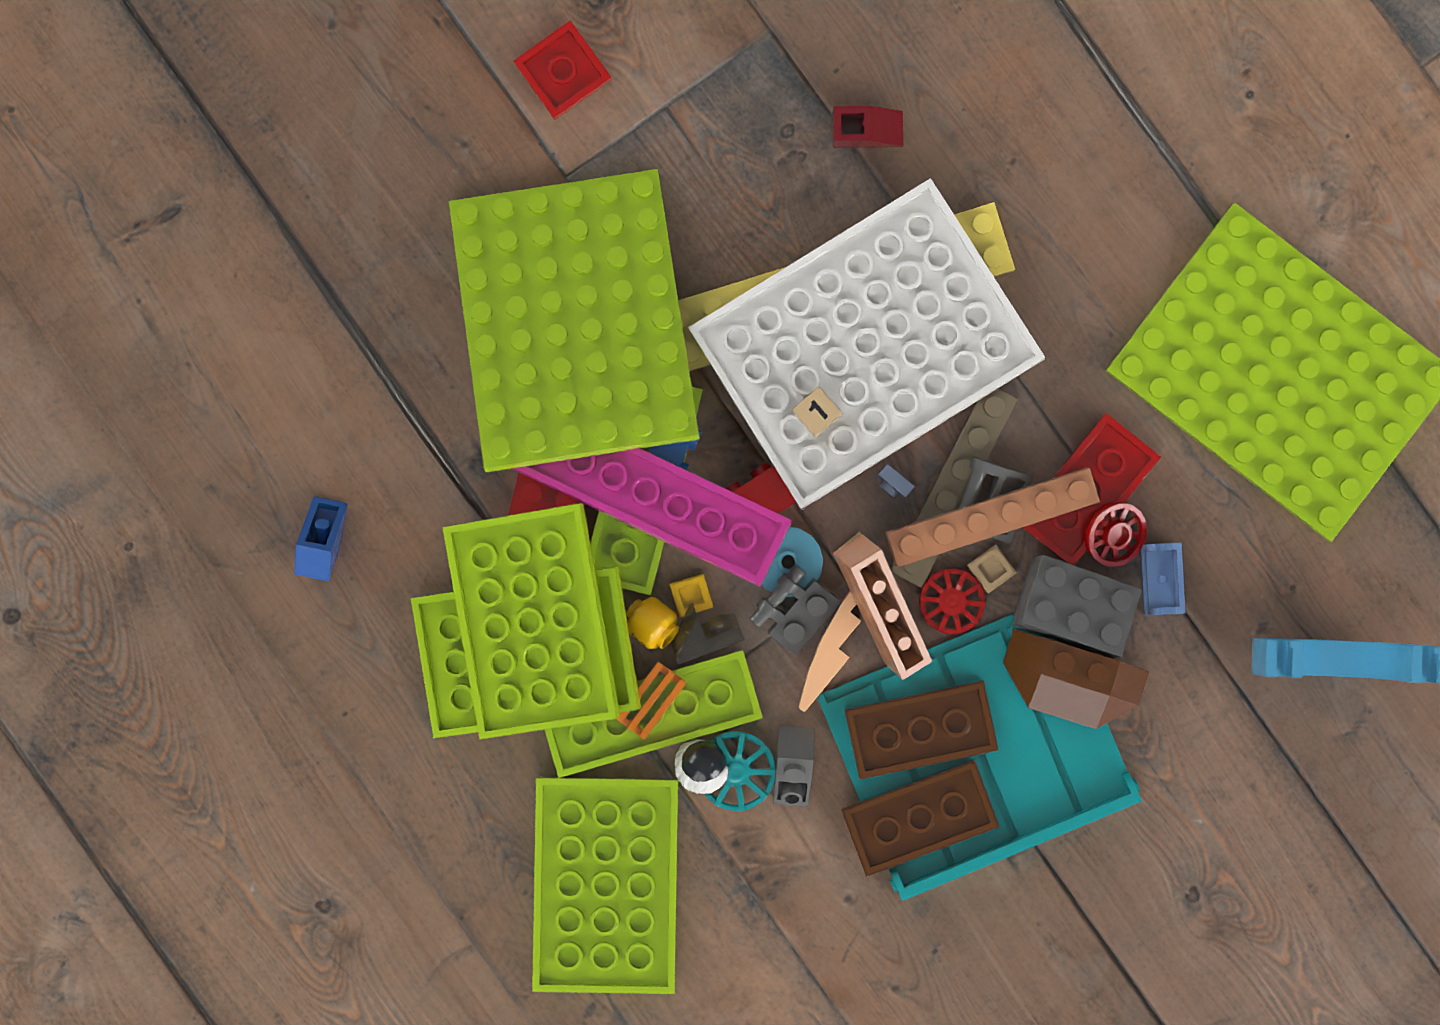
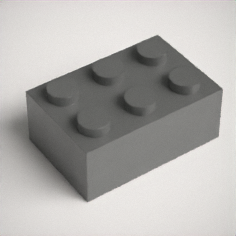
M1041 555L1031 560L1011 625L1111 659L1120 658L1126 645L1142 589Z

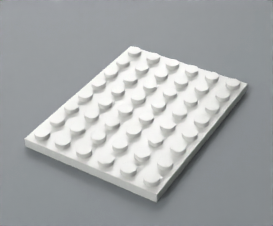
M931 178L688 327L801 510L1045 359L1044 354ZM820 387L843 415L815 438L792 412V409Z

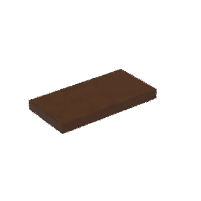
M984 680L844 709L859 780L999 750Z
M974 759L841 809L866 877L999 827Z

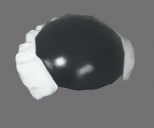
M692 739L684 742L679 747L674 764L676 767L675 774L685 789L696 794H710L725 783L728 776L726 757L722 749L717 745L701 739Z

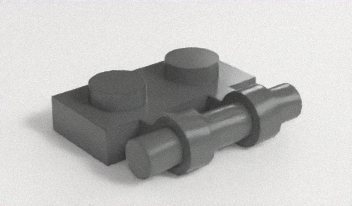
M796 564L788 574L783 573L777 580V587L767 598L763 597L757 603L758 609L750 617L751 621L759 627L762 626L768 617L773 619L775 623L768 629L769 635L794 655L798 654L842 603L840 598L814 577L805 588L802 587L799 581L805 576L806 572ZM790 593L796 598L783 612L778 606Z

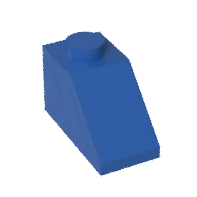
M313 497L296 543L295 575L324 581L330 580L339 553L348 503Z

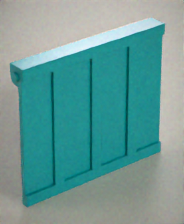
M1015 613L927 649L932 662L904 680L886 666L823 692L817 697L860 801L973 759L976 762L999 827L888 868L892 879H889L894 893L898 892L902 901L1142 802L1138 792L1140 791L1139 785L1135 777L1132 778L1127 771L1108 723L1098 729H1094L1027 708L1003 665L1012 630H1019L1046 639L1050 638L1012 626ZM984 680L999 750L859 780L844 709Z

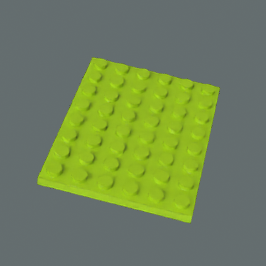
M658 169L449 201L485 472L700 439Z
M1236 203L1230 206L1105 370L1106 373L1328 542L1334 540L1440 400L1439 357Z

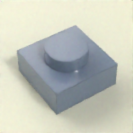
M888 464L876 475L882 480L878 486L894 499L898 494L905 498L915 487Z

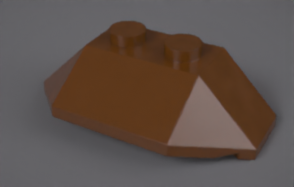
M1015 629L1012 630L1003 660V665L1027 708L1094 729L1100 728L1139 706L1149 671Z

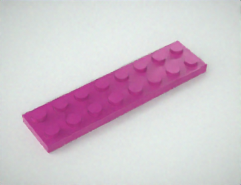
M640 448L511 468L761 587L792 524V520Z

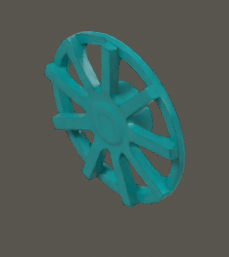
M727 732L712 739L710 742L715 745L718 744L726 757L728 776L718 797H715L712 793L704 795L717 807L730 811H745L759 805L769 795L775 783L776 764L770 749L758 737L746 732ZM739 738L735 756H731L723 740ZM746 739L760 747L747 759L743 758ZM765 753L770 769L751 768V763ZM752 775H770L765 790L757 786L750 777ZM744 784L748 785L759 797L745 803L742 786ZM732 786L736 788L738 804L723 802L724 797Z

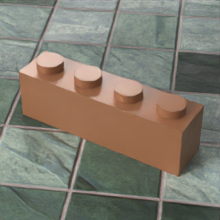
M861 535L833 552L884 663L902 680L931 663L932 659L882 550L867 537Z

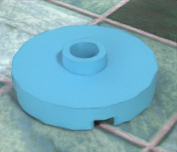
M790 527L762 583V586L770 592L777 587V580L783 573L788 574L792 569H786L782 566L781 560L785 555H791L795 560V564L806 572L805 576L799 581V584L804 588L813 577L818 580L822 573L823 556L818 543L807 532L799 528ZM789 593L786 597H793L794 595Z

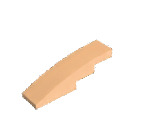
M851 591L847 593L842 603L836 609L821 636L808 668L798 708L803 712L809 708L850 658L839 648L861 622L860 619L851 613L852 609L857 605Z

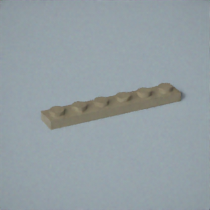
M996 389L975 403L914 523L959 509L973 468H970L973 457L987 461L1018 400L1017 398ZM938 555L901 567H896L894 562L890 570L893 574L922 588Z

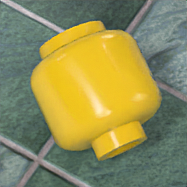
M649 597L644 601L638 599L626 612V616L629 618L627 621L629 635L647 649H656L658 647L663 649L667 647L679 631L677 614L656 597Z

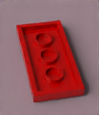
M1104 413L1053 477H1059L1083 468H1090L1100 502L1021 528L1062 561L1075 565L1087 550L1086 534L1084 532L1093 517V513L1109 502H1126L1160 460L1161 456L1109 414ZM1109 513L1103 517L1107 522L1110 521ZM1099 522L1096 529H1103L1104 526Z

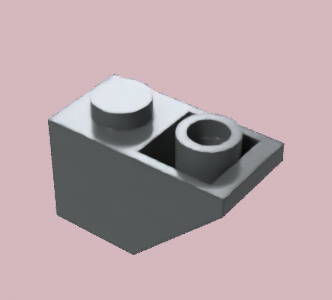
M779 725L773 804L808 807L814 763L815 728Z

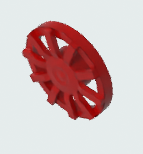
M1109 502L1093 513V517L1085 529L1086 549L1095 561L1104 566L1118 567L1127 564L1138 555L1145 543L1147 524L1144 515L1138 508L1127 502ZM1122 509L1118 519H1116L1115 510ZM1130 510L1135 516L1124 523V519ZM1108 513H1109V518H1110V521H1109V522H1107V521L1103 518V517L1106 516ZM1138 521V531H1132L1130 526ZM1099 522L1104 526L1103 529H1096ZM1094 535H1101L1102 538L1094 541ZM1132 537H1137L1135 544L1131 548L1129 543ZM1101 544H1105L1098 555L1095 548H1097ZM1112 548V560L1104 559L1108 550ZM1125 549L1128 553L1119 558L1118 550Z
M956 568L943 569L931 575L923 584L919 595V608L924 620L933 629L944 634H960L973 628L980 621L986 605L985 593L980 582L969 572ZM949 574L961 575L956 587H952ZM943 575L946 583V589L944 590L934 582V580ZM965 578H968L974 586L963 592L961 590ZM929 586L939 593L938 597L926 596ZM976 590L978 591L980 601L966 599V596ZM925 602L938 603L939 607L927 613ZM966 605L979 606L975 617L965 609ZM942 611L944 616L940 625L931 620V617ZM960 613L965 615L971 621L963 627H961L958 615ZM950 615L954 618L956 629L945 628Z

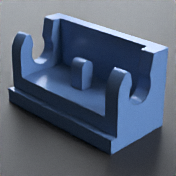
M1182 543L1144 544L1140 551L1144 615L1186 614Z

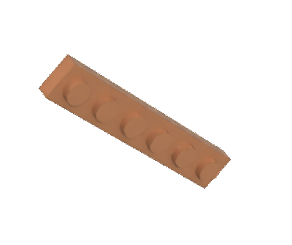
M1083 468L885 533L895 566L901 567L1099 503L1100 500L1090 468Z

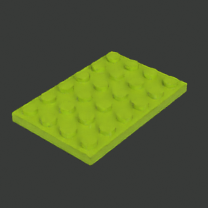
M583 503L442 527L479 739L620 717Z
M618 566L595 570L619 712L638 710L641 706ZM454 591L411 598L433 738L476 733L478 728Z
M536 777L532 992L675 994L678 779Z

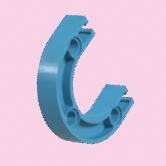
M1253 638L1251 674L1265 677L1286 676L1291 678H1302V675L1357 677L1440 684V646L1320 639Z

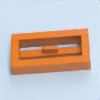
M659 661L638 688L639 699L659 672L663 673L665 677L634 719L631 721L626 717L630 711L620 712V717L616 718V720L639 735L643 740L646 739L687 683ZM671 680L677 685L645 728H640L638 724Z

